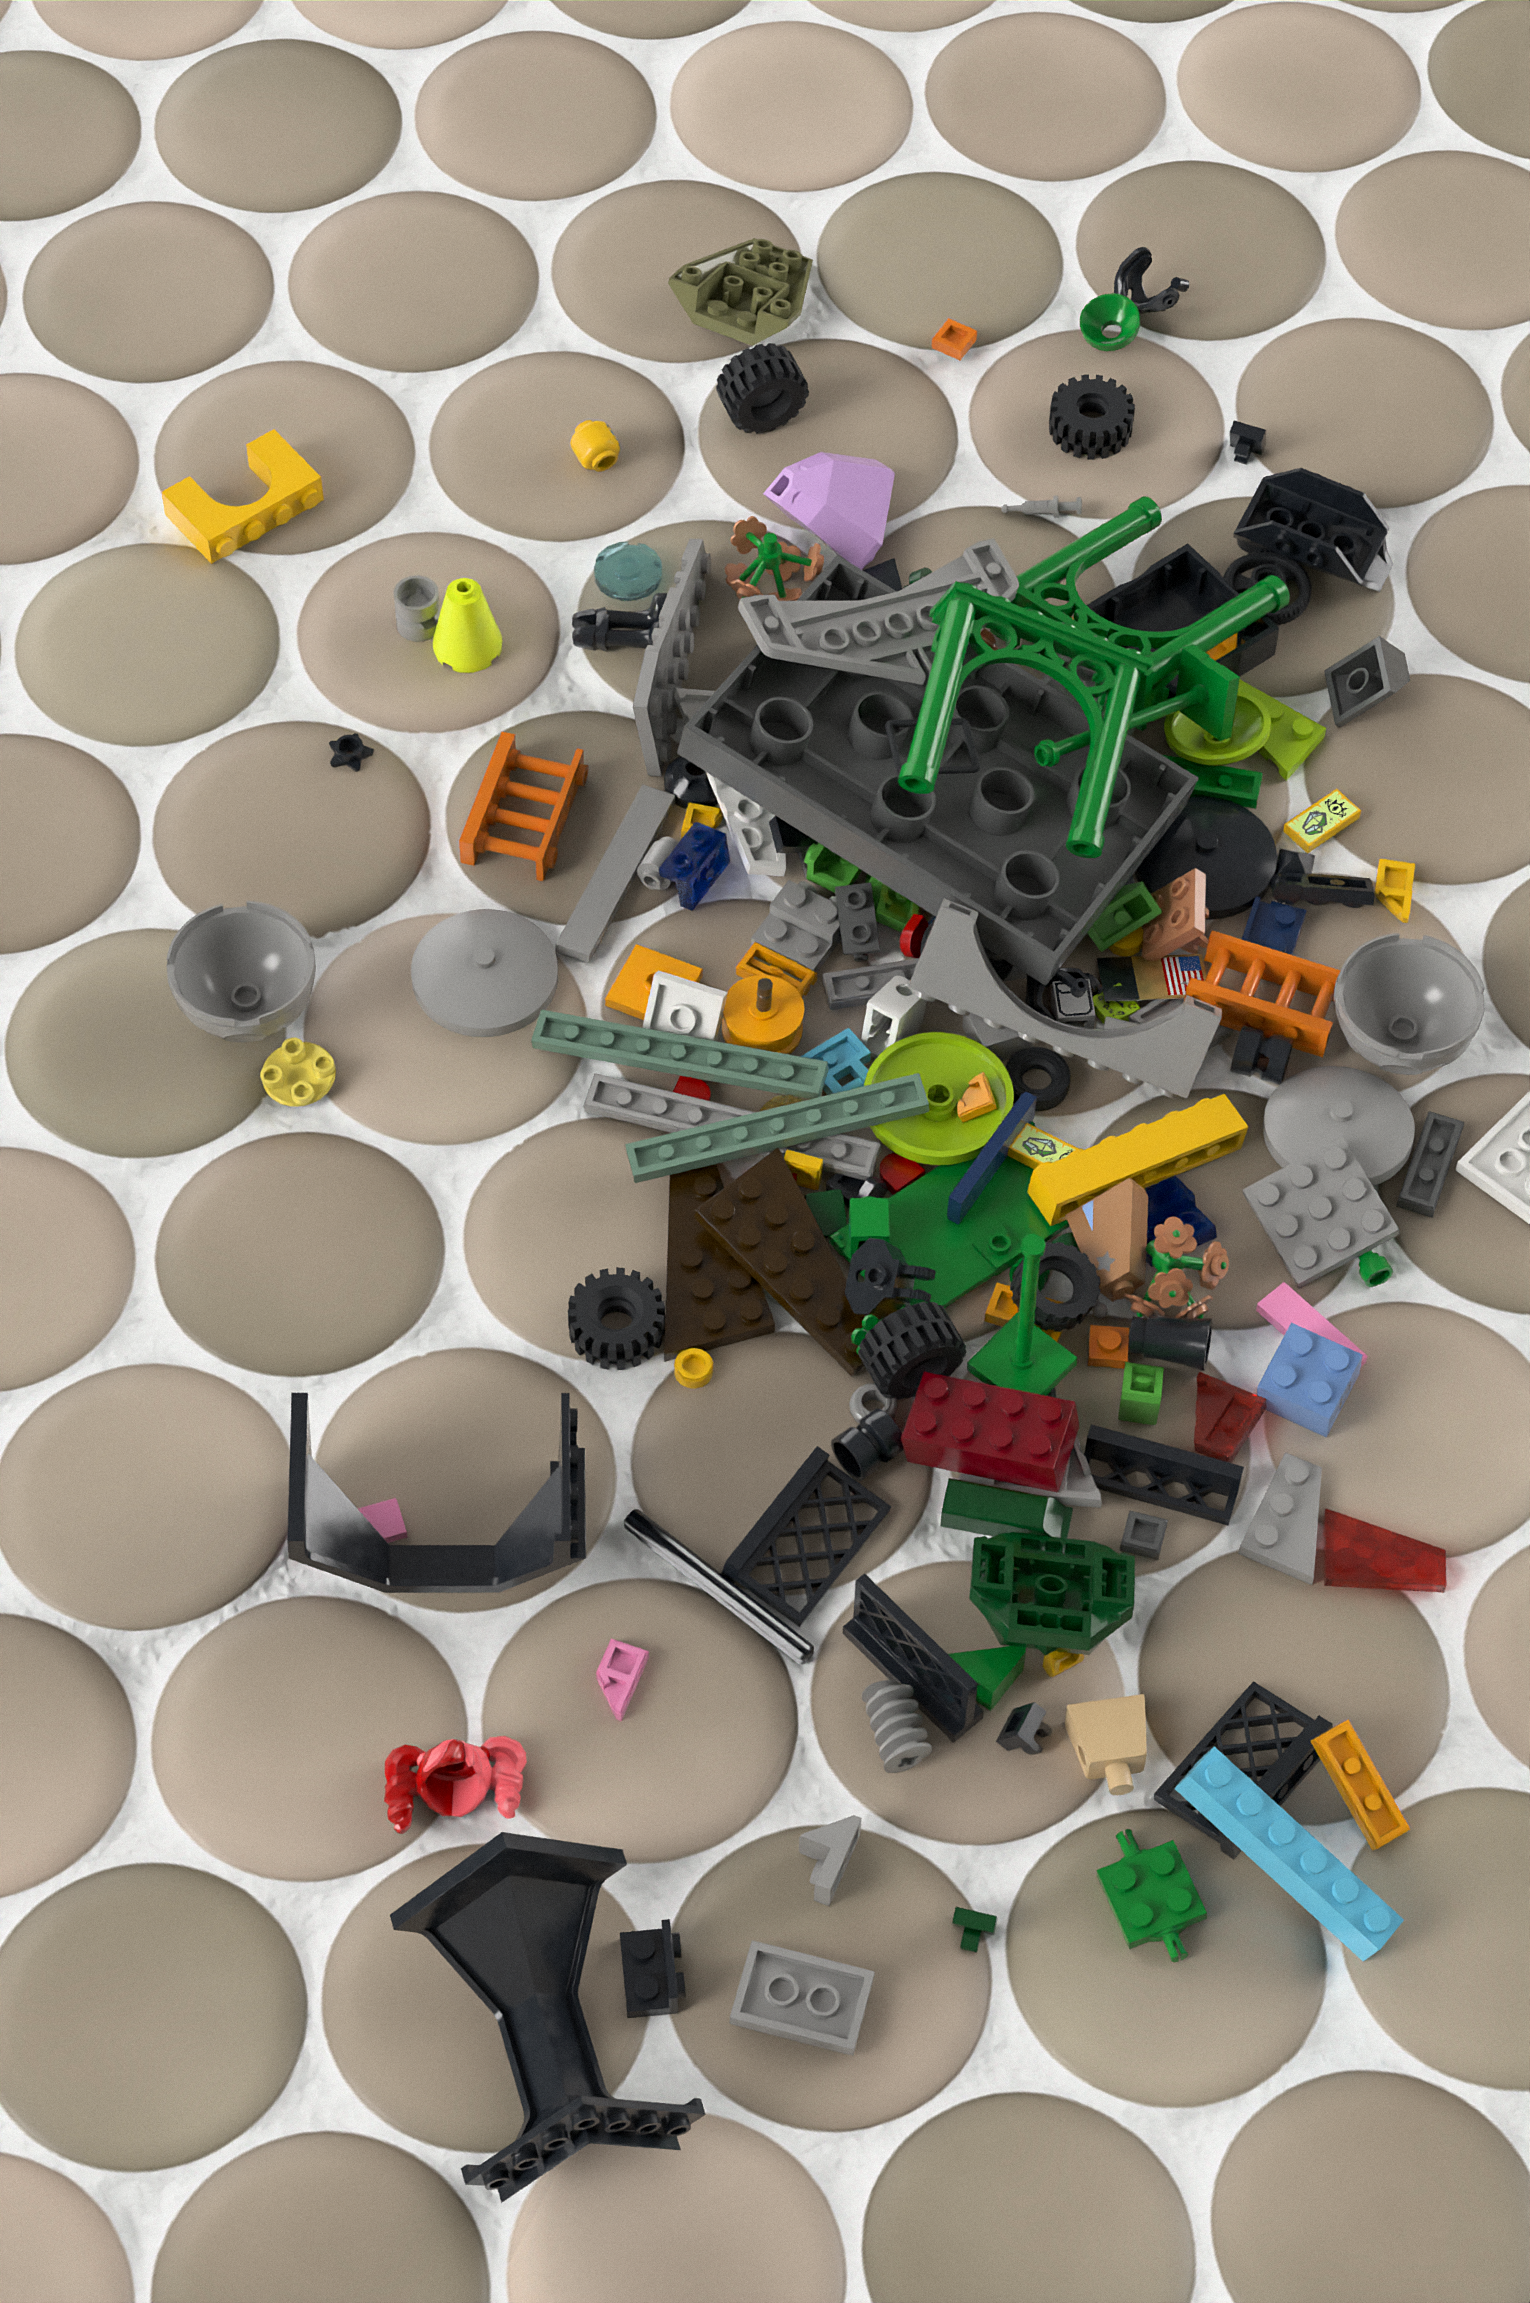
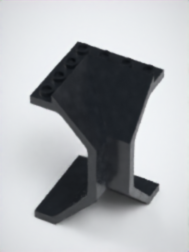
M291 1393L287 1534L289 1559L384 1593H499L586 1559L585 1448H578L577 1445L578 1410L577 1408H570V1393H561L558 1461H550V1478L495 1545H389L312 1458L308 1393Z
M501 1832L390 1914L394 1930L419 1933L426 1937L497 2019L524 2111V2122L513 2143L482 2164H466L461 2168L465 2185L485 2186L487 2190L498 2189L501 2203L588 2144L681 2150L677 2136L690 2131L691 2124L706 2115L701 2098H694L685 2105L623 2100L611 2096L605 2087L579 2001L578 1989L599 1890L605 1880L627 1865L623 1849Z

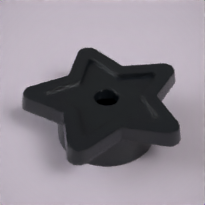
M357 733L344 735L337 741L329 742L330 748L335 753L330 761L332 767L347 765L352 770L358 772L360 771L361 761L372 756L374 753L373 748L363 745Z

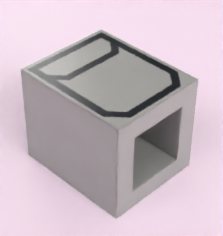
M1085 979L1089 985L1088 989L1079 998L1074 997L1070 992L1071 988L1060 981L1053 982L1050 1004L1052 1015L1057 1022L1074 1027L1094 1029L1095 1010L1089 979Z

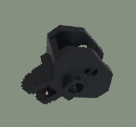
M869 1238L852 1255L845 1295L855 1314L864 1316L872 1314L878 1320L884 1319L902 1307L909 1306L910 1303H929L931 1294L920 1289L913 1290L915 1279L932 1281L935 1279L936 1271L926 1267L908 1265L899 1248L883 1239ZM865 1270L864 1282H859L858 1275L861 1271Z

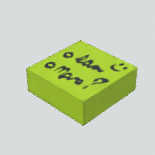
M1103 992L1092 997L1095 1014L1102 1023L1105 1022L1106 1016L1129 1021V1016L1141 1009L1134 1000L1105 1001Z

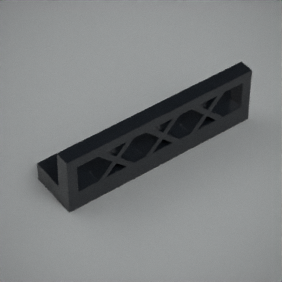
M1091 1424L1086 1439L1084 1456L1089 1465L1091 1459L1108 1463L1113 1471L1104 1477L1091 1474L1097 1489L1229 1526L1242 1480L1243 1466ZM1138 1471L1145 1473L1151 1483L1139 1488L1132 1486L1125 1476ZM1173 1482L1184 1484L1190 1494L1181 1498L1171 1497L1166 1492L1164 1486ZM1213 1492L1227 1496L1228 1499L1224 1511L1208 1507L1202 1497Z

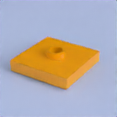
M636 944L605 998V1006L644 1020L653 976L658 970L699 983L703 977V969Z

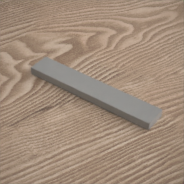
M642 784L555 944L556 952L590 963L637 875L638 866L655 842L675 805V795Z
M987 949L986 955L989 958L1002 961L1001 957ZM919 958L823 973L822 982L829 1009L835 1010L867 1004L894 976H902L911 980ZM1013 966L1010 974L1003 982L1026 978V973Z

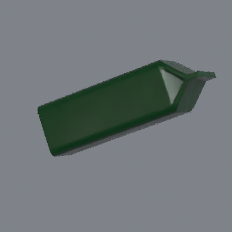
M948 1478L940 1527L992 1537L1003 1533L1018 1532L1068 1538L1073 1508L1064 1506L1052 1497Z

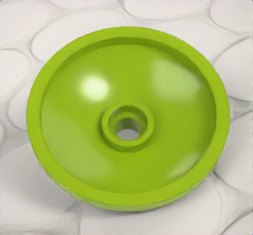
M1238 690L1230 738L1219 741L1184 714L1177 711L1166 716L1164 723L1165 739L1169 747L1176 754L1191 762L1209 766L1228 765L1253 755L1266 743L1271 733V717L1267 707L1258 698Z

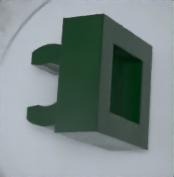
M955 1907L952 1924L953 1926L964 1928L960 1948L977 1953L981 1932L991 1935L995 1934L997 1916Z

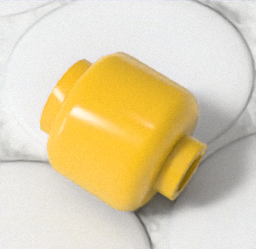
M586 420L576 427L570 442L571 448L581 465L587 470H595L597 472L611 468L617 462L621 449L618 439L610 426L604 421Z

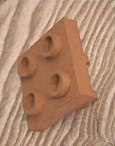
M1195 868L1151 893L1161 908L1162 913L1143 925L1142 957L1144 959L1157 961L1178 948L1192 954L1198 953V946L1207 948L1208 939L1203 935L1205 934V919L1209 917V910L1205 907V873Z

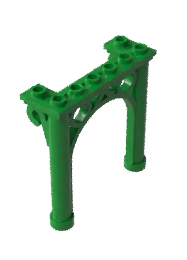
M1146 496L1130 503L1128 509L1017 575L1019 587L1015 598L1011 601V603L1025 609L1038 610L1044 616L1058 622L1070 623L1078 630L1088 634L1103 636L1109 642L1118 646L1138 647L1143 656L1154 659L1152 666L1141 676L1132 713L1167 700L1169 689L1165 686L1179 674L1183 647L1194 644L1206 653L1267 613H1275L1284 608L1290 600L1289 591L1285 583L1277 576L1269 575L1195 623L1173 631L1148 632L1134 630L1112 623L1096 614L1082 601L1076 590L1075 583L1085 570L1160 526L1162 522L1161 511L1158 505ZM1066 579V585L1060 584L1061 581ZM1045 599H1059L1067 601V604L1056 606L1048 603ZM990 629L991 633L1005 641L1000 633ZM1017 637V645L1014 648L1020 645L1021 638ZM1151 648L1157 649L1154 652H1151ZM1147 723L1136 728L1143 731L1147 728Z
M955 581L929 613V617H932V623L939 625L931 648L935 656L907 762L902 765L900 770L899 785L910 792L918 794H928L934 790L958 694L962 683L970 673L984 666L999 663L1019 664L1036 669L1063 685L1080 704L1087 718L1091 735L1090 749L1066 848L1070 853L1082 858H1097L1101 856L1105 842L1103 831L1140 679L1152 666L1154 659L1143 656L1136 649L1123 648L1113 644L1103 636L1091 635L1078 630L1070 623L1058 622L1048 618L1038 610L1025 609L1015 605L1005 597L993 596L980 591L972 584ZM988 628L1000 633L1005 640V648L993 650L982 639L981 629ZM1017 637L1034 643L1033 645L1022 644L1018 650L1013 649L1017 645ZM969 642L978 656L963 666ZM1056 652L1072 658L1066 668L1062 666L1065 661ZM1077 666H1085L1095 671L1092 677V681L1096 682L1095 686L1086 687L1077 675Z

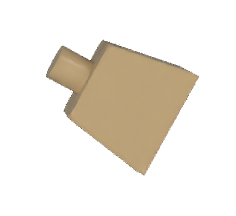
M1144 1694L1068 1704L1064 1721L1065 1728L1085 1777L1091 1780L1107 1778L1111 1795H1124L1133 1791L1134 1786L1131 1774L1144 1771L1147 1757Z

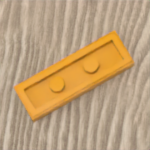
M1349 1719L1310 1740L1372 1850L1382 1847L1410 1830Z

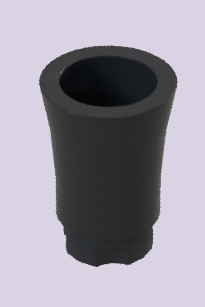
M1149 1315L1148 1318L1133 1316L1128 1352L1143 1354L1144 1358L1168 1361L1205 1372L1211 1343L1212 1318L1182 1319Z

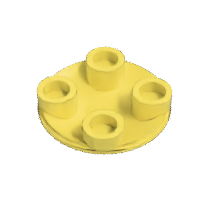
M296 1037L286 1039L282 1046L267 1058L260 1072L261 1081L266 1093L274 1101L293 1107L306 1106L320 1100L329 1092L336 1076L334 1060L324 1048L314 1043L302 1042V1040Z

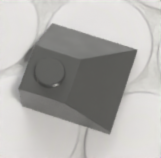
M1378 636L1324 670L1335 725L1340 728L1395 694L1410 681L1404 652Z

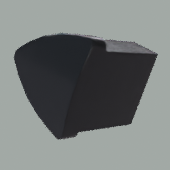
M835 1173L826 1182V1191L842 1190L844 1205L848 1208L850 1207V1198L866 1196L883 1198L888 1190L887 1184L874 1176L868 1177L865 1181Z

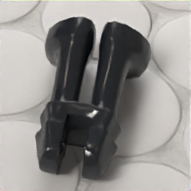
M667 593L655 594L650 607L642 611L607 610L605 607L596 610L592 608L574 613L572 617V626L575 629L572 632L574 646L593 651L600 649L606 652L609 646L646 649L647 645H653L652 632L654 628H659V615ZM624 628V629H641V630H613V629Z

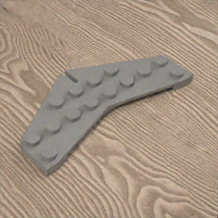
M992 538L979 541L966 548L964 554L898 592L861 601H778L775 595H754L741 598L738 609L759 648L770 658L923 685L925 678L929 679L935 653L932 652L931 648L939 626L932 623V617H929V613L955 581L969 583L976 586L980 591L993 596L1005 597L1011 602L1017 593L1019 581L995 539Z

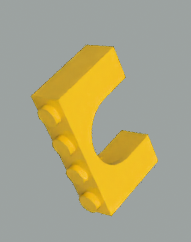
M275 429L246 444L249 468L269 487L268 492L258 501L243 506H228L218 503L190 476L162 491L165 515L211 564L223 557L229 556L240 547L259 539L263 534L279 525L287 523L291 518L307 509L315 507L324 500L321 476Z

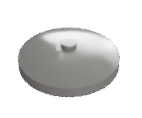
M470 910L441 921L422 938L412 958V986L415 998L422 1010L440 1026L467 1036H500L527 1026L539 1017L541 1009H547L558 985L557 955L547 935L528 919L502 910Z
M1342 1066L1311 1068L1296 1073L1283 1081L1271 1094L1265 1108L1263 1120L1264 1141L1270 1154L1282 1168L1343 1136L1373 1186L1390 1179L1404 1166L1410 1156L1415 1134L1412 1112L1407 1102L1395 1088L1370 1073Z

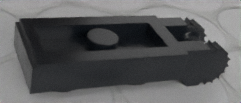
M1282 872L1281 874H1274L1270 882L1272 897H1274V901L1276 900L1277 903L1280 902L1281 904L1293 905L1301 899L1313 905H1325L1327 902L1342 903L1350 908L1374 905L1375 891L1370 878L1311 873L1283 874Z

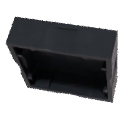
M1187 543L1151 565L1139 577L1120 584L1087 604V606L1104 619L1126 628L1148 632H1166L1181 629L1195 623L1238 596L1239 593L1231 588L1221 574ZM1264 615L1237 632V648L1222 656L1216 662L1224 665L1241 677L1275 655L1279 627ZM1121 646V647H1123V648L1136 649V650H1138L1139 652H1141L1138 647H1133V646ZM1151 648V652L1157 650L1155 648ZM1178 675L1165 686L1169 689L1167 700L1176 697Z

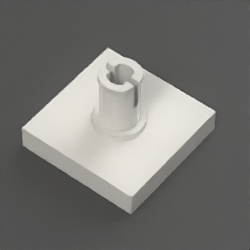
M658 970L653 976L642 1028L717 1041L728 992Z

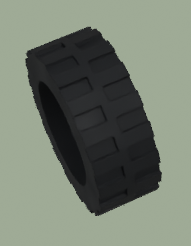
M1046 1242L1045 1253L1040 1257L1039 1276L1045 1271L1055 1270L1069 1278L1073 1285L1072 1298L1064 1303L1049 1301L1040 1293L1037 1286L1034 1324L1040 1326V1329L1046 1331L1050 1329L1054 1330V1332H1061L1063 1329H1073L1076 1324L1080 1325L1085 1320L1100 1296L1101 1289H1099L1101 1281L1100 1276H1097L1096 1273L1097 1268L1094 1263L1092 1264L1089 1261V1257L1085 1253L1082 1254L1077 1250L1078 1248L1072 1245L1067 1246L1062 1242ZM1024 1258L1014 1271L1013 1281L1010 1284V1291L1013 1293L1011 1298L1013 1303L1017 1305L1018 1312Z

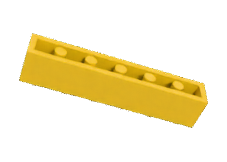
M1225 1094L1212 1099L1204 1098L1192 1107L1182 1111L1175 1110L1169 1112L1160 1120L1150 1124H1139L1130 1132L1117 1137L1109 1136L1095 1146L1085 1150H1074L1067 1157L1055 1162L1048 1161L1040 1164L1032 1172L1027 1193L1049 1225L1052 1226L1067 1220L1066 1214L1128 1178L1134 1180L1142 1188H1146L1241 1149L1248 1125Z

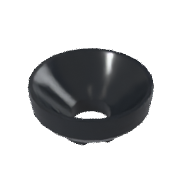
M682 756L673 760L665 772L664 789L665 792L675 795V804L684 809H687L688 803L712 807L717 805L718 801L706 772L698 776L691 775L686 769L693 764Z

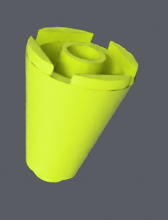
M469 578L456 579L448 585L433 636V651L437 660L442 665L445 662L452 666V670L459 673H474L484 670L492 665L491 661L497 655L499 657L502 652V636L480 585Z

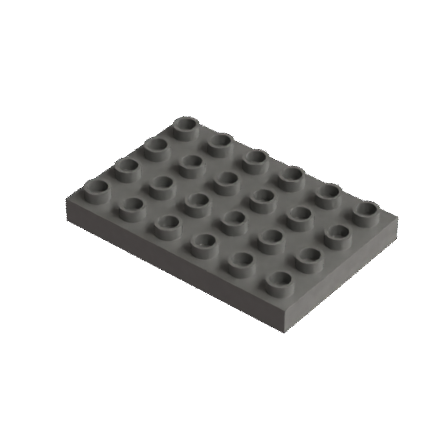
M837 555L797 601H861L897 591ZM970 643L967 646L963 666L978 656L970 646ZM757 644L684 726L677 754L934 916H937L944 898L977 911L976 926L983 947L1045 986L1187 805L1198 781V777L1127 734L1103 831L1105 842L1102 854L1097 858H1082L1070 853L1066 848V842L1090 745L1060 756L1058 764L1052 767L1039 765L1034 756L1035 747L1043 740L1050 739L1056 743L1090 730L1087 718L1080 704L1015 664H991L975 670L965 678L961 685L952 718H965L968 720L980 763V770L977 773L938 774L934 790L928 794H918L902 788L898 783L899 774L895 769L885 724L889 720L918 719L928 683L927 678H925L924 684L920 685L774 659L766 656ZM950 725L940 767L972 766L962 725ZM916 726L893 727L902 765L907 762Z

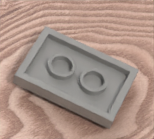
M752 1940L730 2014L729 2024L853 2056L875 1972Z

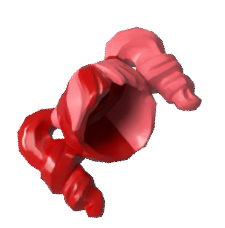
M507 1736L490 1737L480 1747L465 1743L462 1740L450 1739L441 1742L427 1752L417 1746L406 1744L393 1749L385 1760L387 1783L385 1785L384 1802L389 1805L387 1810L388 1820L395 1824L394 1830L397 1833L404 1834L407 1832L412 1824L413 1803L416 1796H420L430 1809L442 1816L462 1817L474 1811L483 1802L489 1789L495 1793L494 1800L498 1804L497 1809L499 1813L507 1819L514 1818L515 1810L519 1807L521 1799L520 1791L522 1790L524 1779L521 1773L527 1763L525 1750L520 1742ZM490 1762L495 1763V1765L492 1768ZM415 1766H418L417 1773L411 1771Z

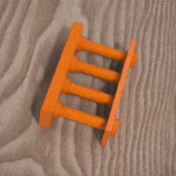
M501 731L459 840L461 863L475 866L479 853H485L488 850L535 861L536 880L544 881L548 868L553 869L555 867L558 856V848L556 846L579 785L584 786L587 781L589 766L584 765V750L576 749L571 765L521 754L520 750L516 749L515 734ZM517 768L565 778L561 791L557 792L512 782L509 775L511 770L516 771ZM509 795L554 805L555 807L549 820L500 809L498 803L501 797L506 798ZM496 823H501L545 834L540 847L491 837L489 836L488 829L490 825L495 826Z
M1212 930L1204 961L1210 962L1212 965L1205 981L1191 977L1186 989L1185 998L1188 995L1221 1008L1222 1018L1219 1023L1221 1026L1241 1031L1242 1026L1246 1025L1263 1030L1265 1037L1268 1038L1274 1033L1294 1039L1292 1048L1323 1058L1333 1022L1325 1020V1016L1331 1001L1335 1002L1334 988L1341 970ZM1226 968L1247 974L1240 992L1218 986ZM1261 979L1282 985L1275 1004L1254 997ZM1296 990L1318 996L1310 1015L1289 1008Z

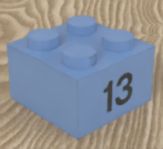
M1291 1323L1258 1384L1255 1405L1327 1438L1360 1374L1363 1355Z

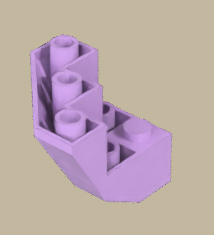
M820 452L785 467L763 494L788 518L819 537L838 556L862 570L874 559L876 552L883 544L895 473L875 459Z

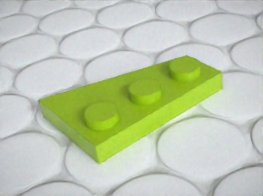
M1239 679L1238 690L1258 698L1270 713L1271 733L1266 743L1258 752L1266 760L1271 759L1279 768V774L1287 781L1324 739L1326 728Z

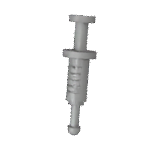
M1057 495L1053 496V500L1025 501L1022 505L1007 506L1005 504L1001 510L1004 513L1022 511L1025 515L1054 514V518H1059V511L1077 510V514H1082L1081 497H1077L1076 502H1059Z

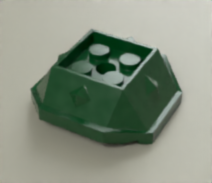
M1010 1532L998 1534L989 1539L986 1536L974 1538L969 1599L985 1616L1000 1645L1038 1649L1045 1656L1053 1651L1090 1655L1106 1637L1124 1625L1133 1616L1135 1556L1124 1552L1118 1554L1110 1547L1094 1541Z

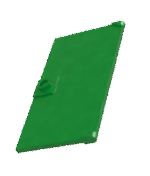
M1007 1156L959 1225L947 1219L948 1199L976 1158L957 1164L940 1165L888 1198L889 1243L901 1250L908 1265L926 1267L936 1271L935 1279L932 1281L915 1279L913 1290L920 1289L930 1293V1302H935L946 1308L993 1276H998L1010 1268L1019 1259L1024 1258L1021 1252V1241L1025 1236L1037 1234L1047 1242L1070 1227L1067 1220L1050 1226L1027 1193L1032 1172L1035 1169ZM849 1224L828 1236V1241L840 1256H843L851 1263ZM863 1270L860 1274L865 1279V1270Z

